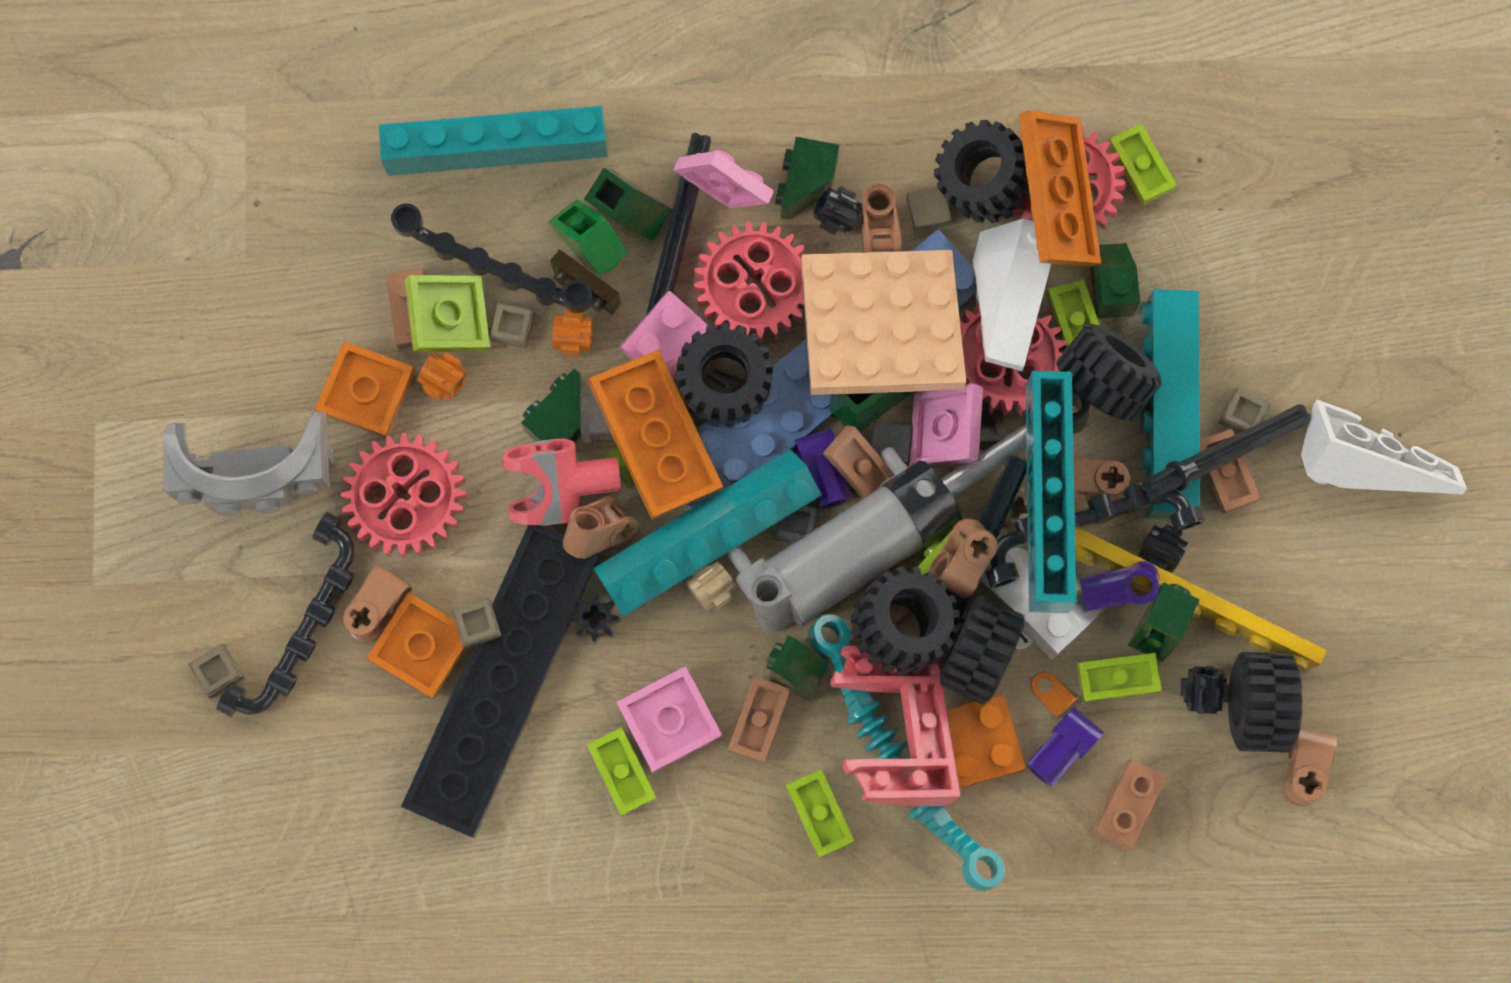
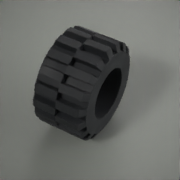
M980 120L979 126H976L972 121L965 124L966 129L962 132L958 128L951 133L954 138L950 142L946 139L941 145L944 152L943 154L937 153L935 162L940 166L934 169V177L939 181L936 184L939 191L963 216L968 219L972 218L975 222L984 223L986 218L990 223L999 222V216L1001 215L1006 219L1014 216L1012 210L1015 207L1021 210L1026 205L1022 201L1024 197H1030L1023 142L1014 131L997 121L992 125L989 120ZM1000 157L1001 166L995 178L983 186L971 187L970 181L974 169L988 158Z
M722 323V329L715 330L714 324L706 326L704 334H701L699 331L694 333L691 343L686 342L682 347V354L678 356L676 383L688 412L693 410L696 413V419L701 422L705 418L711 420L710 425L718 427L719 422H726L727 427L735 426V421L741 420L742 423L750 420L751 414L755 413L757 415L762 410L764 401L767 402L773 379L772 359L769 360L768 358L769 350L767 346L759 344L760 337L755 333L748 336L746 334L747 328L739 325L737 331L731 330V323ZM729 358L743 366L747 373V381L741 389L733 393H718L711 390L703 382L701 376L703 368L715 359Z
M1085 324L1056 362L1060 372H1072V389L1083 399L1107 415L1125 421L1133 420L1162 385V379L1157 369L1139 349L1117 333L1095 324Z
M904 566L897 567L892 572L887 571L882 574L856 600L854 608L857 610L851 614L850 623L857 626L851 633L853 639H860L861 644L857 648L861 654L866 651L871 656L868 662L873 666L881 663L883 664L882 671L891 673L896 668L898 675H906L911 670L913 673H916L929 666L954 643L952 639L958 635L959 626L954 624L960 619L959 610H953L952 607L957 601L954 595L948 596L945 590L948 586L943 581L940 584L934 581L935 574L928 571L925 575H922L921 568L911 567L907 572ZM890 604L902 605L913 612L920 625L919 638L908 637L896 629L890 618Z
M979 596L974 600L940 675V685L985 705L995 694L1016 649L1024 628V615L983 596Z
M1241 652L1233 664L1229 681L1230 700L1228 703V715L1234 743L1239 751L1289 753L1298 739L1302 720V683L1297 663L1293 655L1289 653Z

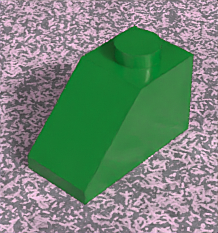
M578 199L548 221L582 263L599 276L604 272L613 270L620 260L628 254L608 220Z

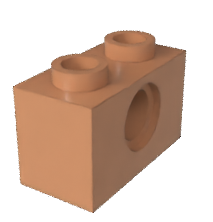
M1133 759L1123 763L1090 834L1123 851L1133 849L1167 777Z

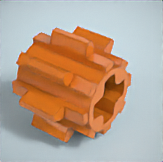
M565 309V315L555 314L552 330L553 349L561 350L562 356L580 357L581 351L590 352L593 338L592 317H584L583 312L573 313Z
M434 352L422 366L417 380L423 385L422 389L425 390L424 393L437 401H441L442 397L451 401L464 386L468 373L467 370L462 368L463 364H461L460 359L448 352H445L443 356Z

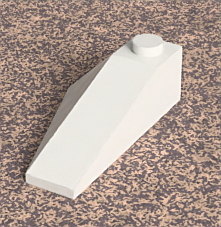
M1023 218L981 231L972 261V271L977 285L976 299L980 306V328L985 361L1023 371L1051 267V264L1039 263L1034 221Z
M1317 399L1314 402L1301 453L1307 476L1313 481L1322 485L1329 483L1340 488L1445 494H1464L1467 490L1459 468L1418 446H1413L1410 450L1404 448L1398 440L1393 438V433L1382 428L1380 433L1377 434L1360 425L1362 417L1348 410Z
M1014 547L1007 552L1006 563H1015L1020 579L1001 587L990 588L985 574L987 570L991 569L990 561L978 585L996 603L1023 614V631L1053 660L1106 608L1092 611L1086 610L1080 579L1076 577V604L1069 613L1029 612L1028 552L1020 547Z

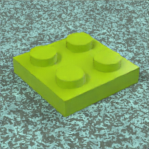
M409 275L405 279L413 352H485L490 348L481 276Z

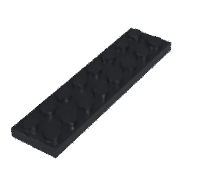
M541 525L527 526L492 604L502 636L473 646L401 805L402 808L475 839L572 621L571 616L577 610L578 600H581L601 552L589 558H576L567 553L563 548V534Z

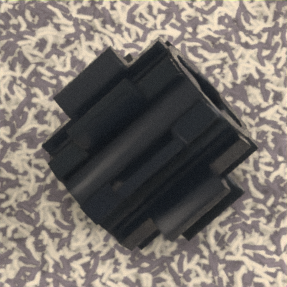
M842 186L838 190L830 187L825 189L818 199L813 212L815 214L813 218L821 221L819 228L833 235L837 231L845 234L850 232L855 223H857L862 207H860L861 203L854 200L856 193Z
M1154 524L1144 540L1138 556L1163 570L1173 573L1180 563L1189 542L1180 538L1183 533L1182 531L1175 532L1174 528L1168 524L1163 528Z
M594 594L592 602L587 604L582 600H578L581 611L572 615L571 620L581 624L576 633L579 638L590 634L594 644H597L599 636L604 634L613 638L610 627L621 621L620 617L610 614L615 606L614 602L611 600L602 604L598 594ZM598 610L605 620L599 621L598 627L593 628L586 619L593 617L594 611Z
M1194 666L1193 669L1188 670V678H1181L1180 696L1184 697L1183 702L1186 703L1189 711H1194L1198 714H1217L1218 711H1222L1223 702L1229 703L1230 684L1227 683L1223 670L1213 668L1212 666Z

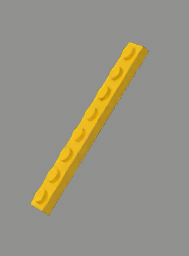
M1080 528L1075 530V559L1086 565L1094 566L1096 563L1111 571L1130 567L1138 561H1145ZM1155 566L1160 574V586L1163 582L1169 585H1181L1188 589L1192 596L1200 599L1193 617L1199 618L1201 615L1214 621L1213 626L1225 634L1235 635V633H1238L1250 639L1249 645L1262 652L1270 653L1272 650L1276 653L1292 654L1299 670L1305 671L1307 668L1311 670L1322 663L1327 650ZM1145 575L1135 576L1131 580L1143 586V590L1149 589L1153 585L1151 579Z

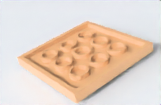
M952 250L802 255L801 266L811 395L965 390L966 375Z

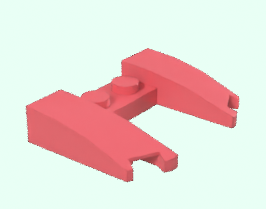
M845 646L840 654L847 658L842 673L836 671L833 674L831 687L869 692L901 693L911 759L844 760L842 762L844 771L847 775L853 772L865 792L861 798L866 802L891 805L949 806L960 797L943 686L940 685L941 674L938 659L919 672L913 673L911 670L906 675H898L896 668L891 673L882 671L883 664L877 663L873 666L868 662L871 656L866 651L861 654L857 646Z

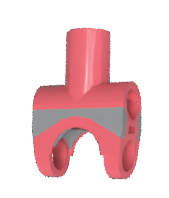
M569 439L535 441L510 448L502 455L504 469L521 472L522 474H530L541 482L539 488L534 493L509 504V519L517 524L553 525L568 523L572 511L581 507L580 496L621 491L617 457L577 462L575 443Z

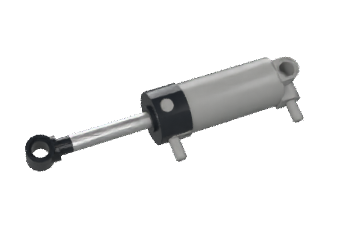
M1072 389V406L1079 410L1073 413V434L1081 432L1087 425L1090 403ZM1026 425L979 454V462L963 464L942 479L930 465L922 460L908 468L894 448L887 447L881 452V458L893 472L894 476L883 482L880 489L766 562L761 558L752 564L740 546L729 551L727 556L740 573L736 578V582L752 603L758 625L769 632L782 630L794 621L802 627L921 549H926L935 541L949 534L954 526L963 520L954 498L1003 467L1010 455L1018 457L1027 451Z

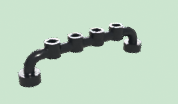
M400 204L391 214L392 225L399 235L413 237L419 242L434 248L437 256L442 260L449 261L456 258L468 263L471 272L475 275L482 276L490 273L501 278L503 285L508 290L515 291L523 288L534 293L540 304L549 306L556 303L573 313L585 312L592 304V291L586 282L571 280L560 289L556 287L555 282L550 278L543 277L537 279L524 273L517 263L509 262L504 264L490 258L487 251L481 247L470 249L457 243L450 233L441 232L437 234L423 227L422 215L413 204Z
M1137 483L1123 490L1125 498L1111 501L1109 494H1101L1087 500L1089 509L1075 513V530L1093 523H1103L1129 512H1139L1164 502L1172 505L1176 511L1169 516L1175 532L1198 526L1204 522L1200 507H1191L1185 496L1174 489L1154 500H1150L1147 498V491L1142 489V483ZM1027 517L1014 522L1015 531L997 540V551L991 559V569L985 572L990 588L1001 587L1020 579L1015 563H1006V554L1014 547L1028 546Z
M326 512L313 533L312 539L326 546L332 540L336 542L339 547V555L327 571L317 595L307 607L297 631L293 633L288 641L278 665L275 666L268 677L263 692L255 699L244 698L246 689L231 682L217 704V711L229 717H232L236 711L246 715L259 714L270 708L279 693L287 697L294 688L298 679L297 675L291 673L298 659L304 662L309 660L317 645V641L311 639L317 625L324 628L327 627L336 610V607L329 603L336 591L343 594L346 593L355 576V573L348 570L355 555L354 542L349 533L339 527L341 518Z

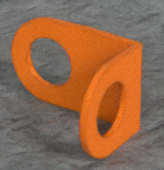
M1048 672L1038 673L1031 683L1033 693L1056 717L1063 713L1079 697H1074L1053 674ZM1042 678H1047L1052 682V690L1048 693L1040 692L1037 687L1038 681Z

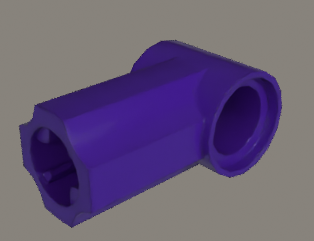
M831 428L794 440L797 444L795 448L798 457L806 464L821 493V496L816 498L820 509L836 507L851 500V494L845 478L823 454L835 439Z
M1138 561L1127 568L1081 576V592L1086 610L1092 611L1128 603L1147 604L1152 602L1157 597L1160 586V574L1157 568L1146 561ZM1145 575L1151 579L1153 585L1149 589L1138 590L1132 585L1131 580L1135 576Z
M1075 706L1051 731L1053 735L1026 764L1031 772L1049 787H1053L1078 757L1082 758L1104 733Z

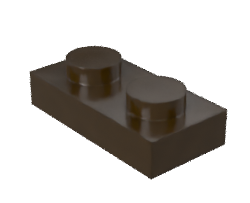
M560 249L550 260L553 273H555L553 278L563 287L571 280H582L590 286L593 296L590 307L600 312L604 309L613 315L621 305L618 291Z

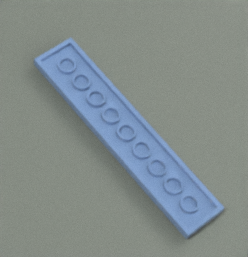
M938 229L912 251L952 250L958 309L960 310L976 297V278L973 275L972 265ZM807 338L773 366L770 394L767 402L764 401L762 410L757 415L755 413L751 414L750 420L742 423L741 420L735 421V426L727 427L726 422H719L718 427L711 426V420H707L697 429L723 485L722 490L787 450H793L797 445L794 442L795 439L811 435L834 416L829 410L831 394L811 395ZM718 492L709 495L705 498H702L698 501H695L691 504H688L687 506L689 507V509H692L698 504L717 494Z

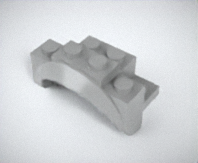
M325 411L311 412V418L304 435L294 450L290 446L216 451L212 452V456L208 457V460H197V455L190 454L188 449L185 423L167 424L164 431V492L174 500H177L179 504H198L201 502V498H204V504L213 512H217L219 516H237L244 509H256L258 513L279 512L280 506H291V499H298V495H312L319 492L318 488H328L329 467L335 466V451L327 442V418Z

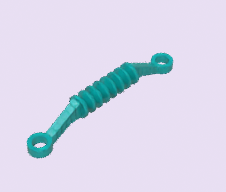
M827 614L821 616L811 626L808 632L809 642L817 653L831 657L835 672L842 673L847 658L840 653L845 646H849L850 630L842 618ZM823 627L832 629L837 635V643L827 642L821 634V629ZM841 688L846 706L849 707L850 717L846 720L849 725L863 724V727L856 735L858 739L867 736L872 738L865 747L866 752L879 749L881 753L876 759H911L910 755L902 757L900 754L908 745L906 741L892 742L899 729L897 727L888 730L883 728L891 718L889 714L879 717L875 716L876 711L882 705L880 700L874 701L868 691ZM915 806L908 815L911 820L916 818L922 824H925L926 828L930 831L933 830L932 833L940 838L946 845L948 844V847L954 852L956 851V854L963 859L962 875L965 882L971 888L977 891H987L997 886L1003 880L1005 865L1002 858L995 851L981 847L973 841V838L965 834L966 832L950 819L943 806ZM977 860L987 863L991 870L990 879H984L978 874L976 870Z

